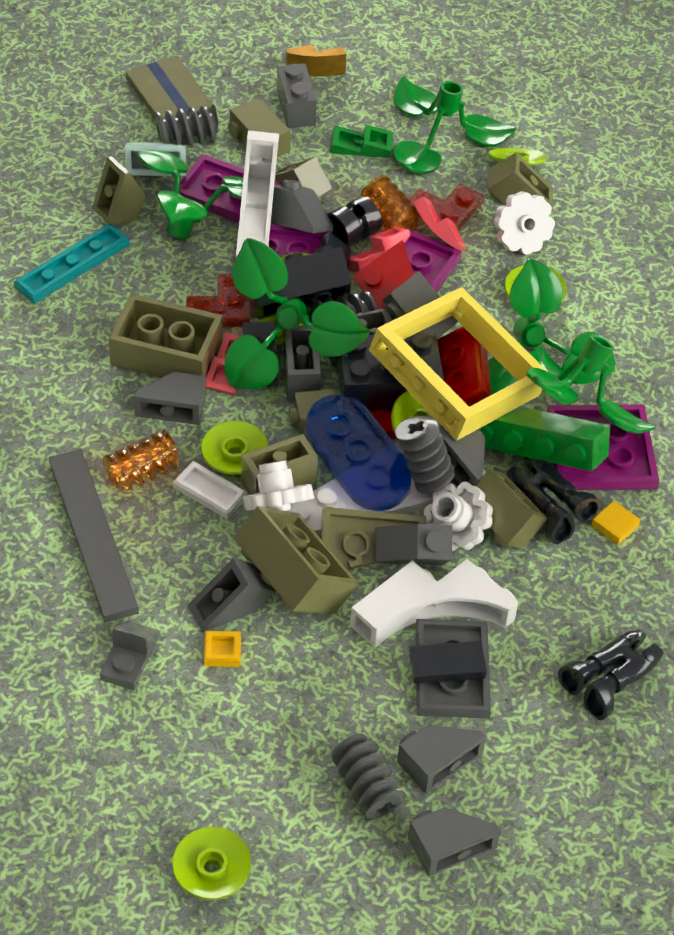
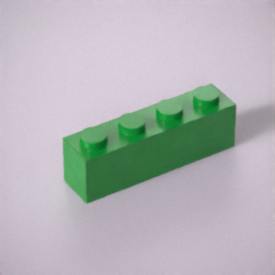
M519 406L479 428L485 436L484 448L587 471H593L609 456L610 425Z

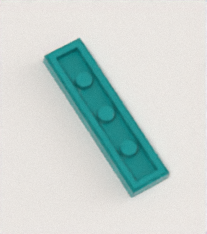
M107 224L15 280L14 288L35 304L129 246L130 239L113 225Z

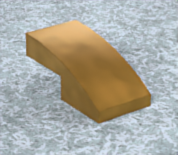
M313 45L286 49V65L305 63L309 76L314 77L342 75L346 73L347 54L343 47L316 52Z

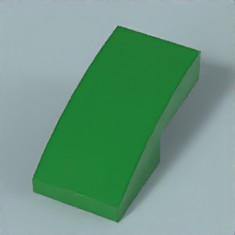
M335 125L331 134L329 153L368 157L390 156L393 132L370 125H365L363 132Z

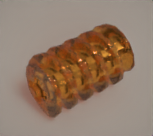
M378 176L361 191L360 196L369 197L377 206L381 214L382 226L385 230L401 227L415 232L419 222L417 219L418 211L415 205L411 203V200L405 197L401 190H398L397 185L392 183L388 176Z
M165 429L162 430L161 434H151L150 439H140L138 445L135 443L129 444L126 447V451L118 449L115 451L114 456L107 454L103 457L104 468L111 483L116 488L122 485L127 492L132 491L131 480H134L138 486L144 485L143 474H146L151 481H154L156 479L154 469L157 468L162 475H166L168 473L167 463L174 470L180 467L176 445L171 435Z

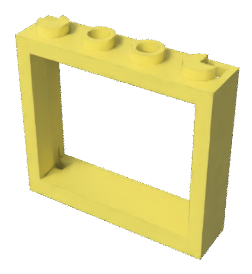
M463 287L378 327L369 348L373 356L456 441L540 396L542 392L541 387L534 384L527 377L526 373L530 368H540L547 371ZM453 316L518 381L469 407L416 354L404 339Z

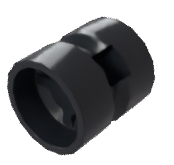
M360 196L347 203L346 206L327 213L333 223V231L331 233L348 247L358 243L361 238H367L375 234L382 228L381 214L375 203L366 196Z

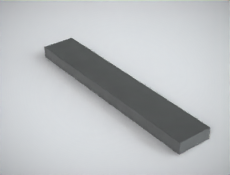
M82 449L49 457V464L104 623L139 614L137 601Z

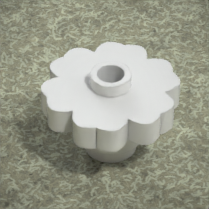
M518 192L509 195L506 199V206H500L496 210L494 226L500 229L497 240L503 244L505 249L510 251L518 250L526 255L541 250L542 240H549L552 237V230L555 225V221L549 217L552 210L551 205L542 196H531L528 192Z
M286 460L258 465L260 474H257L260 493L243 496L245 510L247 511L255 510L257 506L286 511L291 509V503L314 498L312 484L294 486L291 468L287 469Z
M462 482L458 487L449 483L445 488L434 492L433 503L427 505L424 509L426 524L452 525V551L456 550L458 546L464 550H470L475 545L481 543L484 539L483 530L492 525L493 508L485 501V493L468 482Z

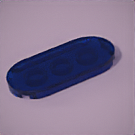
M329 395L315 402L310 408L306 419L305 433L307 440L348 496L357 505L373 511L389 510L403 502L410 491L412 478L410 475L411 471L406 464L407 460H405L402 452L367 407L358 399L350 396L348 399L341 397V395Z

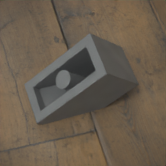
M283 180V185L274 186L271 223L309 233L333 231V223L313 189L302 187L301 182L296 180Z
M172 372L135 391L133 396L135 416L200 425L207 396L206 376Z
M440 425L439 431L443 436V441L455 469L452 480L457 486L462 482H468L475 486L483 476L485 436L480 429H477L456 441Z
M407 524L376 527L374 563L408 564L414 561L418 565L443 566L452 561V525Z
M233 558L188 604L202 632L256 612L276 592L272 586L263 581L260 576L261 571L255 564Z
M427 725L420 731H412L403 737L399 743L397 763L425 793H428L482 755L486 736L481 731Z
M444 807L434 812L431 810L424 811L410 821L408 840L429 877L496 849L501 831L496 824Z

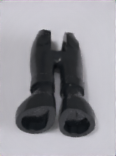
M523 457L524 462L534 474L529 480L515 466L506 471V476L547 516L545 532L547 538L554 544L558 545L569 539L574 532L575 523L573 517L564 508L557 505V502L547 495L544 489H549L562 503H565L571 514L581 523L592 521L600 511L601 502L594 494L576 491V488L547 461Z
M641 629L628 631L599 651L593 652L587 657L586 661L566 663L559 669L558 679L561 686L571 695H577L585 690V708L596 719L604 720L614 710V693L620 692L627 685L638 681L648 674L659 663L663 656V650L655 643L637 655L634 650L643 643L646 634ZM619 664L617 668H614L611 671H609L604 677L599 678L591 683L592 679L595 676H600L611 666Z

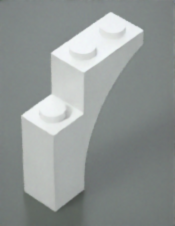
M248 131L236 258L244 240L247 238L258 240L269 246L279 134Z
M468 559L438 582L427 569H422L414 561H411L351 608L350 626L375 648L394 633L415 624L416 619L470 617L492 622L506 628L515 620L518 601L509 590L500 587L489 577L484 569L476 567Z

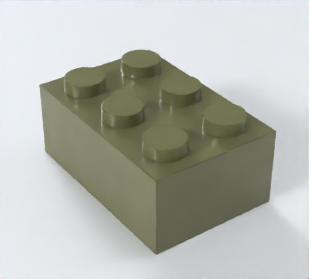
M130 294L109 337L110 365L158 377H164L172 372L193 373L207 377L213 357L217 356L223 341V315Z
M257 506L233 537L242 548L240 550L241 554L257 566L261 571L260 576L263 581L275 588L281 596L282 604L293 612L300 611L332 615L339 610L359 585L356 579L299 513Z

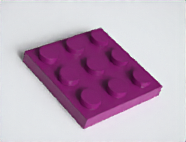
M645 404L619 405L630 414L648 423ZM599 405L547 406L546 412L610 425L609 456L593 471L554 463V468L576 490H647L658 488L659 476L650 431L632 433L619 428L599 412L601 407Z

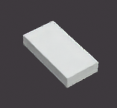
M192 461L173 481V488L226 519L244 502L243 496L248 495V492L195 461Z

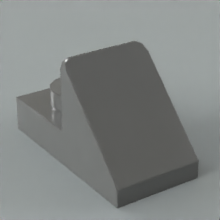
M125 621L115 626L112 630L113 647L100 672V680L135 690L161 633L160 630L130 621Z

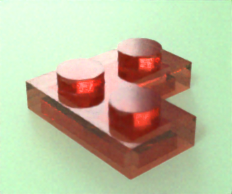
M461 183L456 186L445 200L419 188L404 204L403 212L424 221L413 203L424 196L432 202L440 221L445 218L450 219L455 223L459 231L483 204L485 195Z
M232 273L218 274V296H186V307L223 315V327H243V322H250V298L240 293L235 287Z

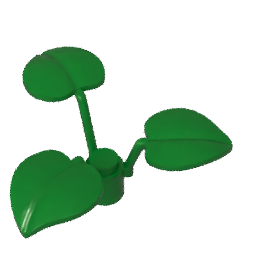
M405 76L401 78L395 89L394 104L402 113L418 117L423 113L429 116L431 113L438 112L424 146L416 141L406 140L399 142L394 147L393 157L396 162L413 173L429 174L440 166L442 161L440 153L429 148L442 116L450 117L459 111L460 125L463 128H467L465 131L466 137L476 144L487 147L502 144L515 133L516 127L479 114L465 116V102L461 101L463 87L454 81L442 82L437 96L413 84Z
M143 150L137 152L138 158L145 166L160 173L171 174L174 177V192L160 191L157 199L164 215L169 221L166 231L176 238L188 239L194 223H200L201 219L206 217L207 210L221 193L228 192L231 196L242 199L243 178L235 176L224 177L222 180L223 185L219 186L204 206L194 200L184 198L179 194L180 173H187L188 171L185 162L165 151Z
M252 238L244 240L232 269V279L235 287L240 293L252 299L260 298L266 293L269 299L281 303V306L276 313V319L279 324L262 344L253 335L246 334L237 338L230 345L225 357V374L231 387L234 389H260L269 385L276 378L279 371V361L276 354L266 348L283 328L294 329L303 322L306 328L312 330L309 336L311 348L317 353L328 357L349 353L365 341L370 331L348 306L334 301L325 302L314 310L311 323L309 316L306 315V306L301 300L296 298L287 299L285 296L280 297L273 294L272 291L282 290L287 285L288 270L284 261L266 244Z
M528 258L510 289L509 300L511 307L516 313L523 316L514 324L513 333L518 339L517 342L523 348L524 345L537 347L544 342L568 355L562 364V370L565 371L580 355L591 335L607 339L596 332L588 331L581 333L572 341L570 350L545 336L544 327L537 321L541 319L542 313H554L559 308L563 298L562 285L557 276L546 265L535 259ZM613 352L606 364L611 366L607 376L614 371L616 366ZM493 356L489 358L488 365L493 395L518 380ZM581 370L575 377L574 382L586 384L600 380L601 372H596L592 376Z
M591 335L580 355L565 371L548 356L543 346L530 352L547 371L540 368H530L526 373L527 377L557 401L573 404L578 400L579 395L568 386H572L575 377L581 370L592 376L596 372H601L596 403L601 406L599 412L606 419L619 428L632 433L652 431L657 426L635 417L614 402L604 399L607 373L611 368L606 362L614 350V346L607 340Z

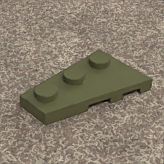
M323 507L320 539L347 570L375 564L376 527L426 524V516Z

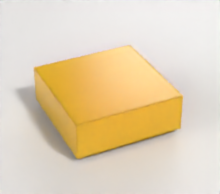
M613 501L593 519L591 526L618 545L639 526L641 519L616 501Z
M205 631L204 666L240 667L241 631Z

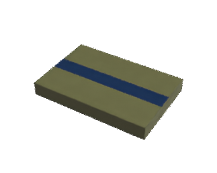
M178 56L126 71V79L154 119L156 112H159L164 119L167 110H171L174 117H176L177 110L183 109L187 116L190 107H194L198 114L200 107L206 106L210 113V108L213 105Z

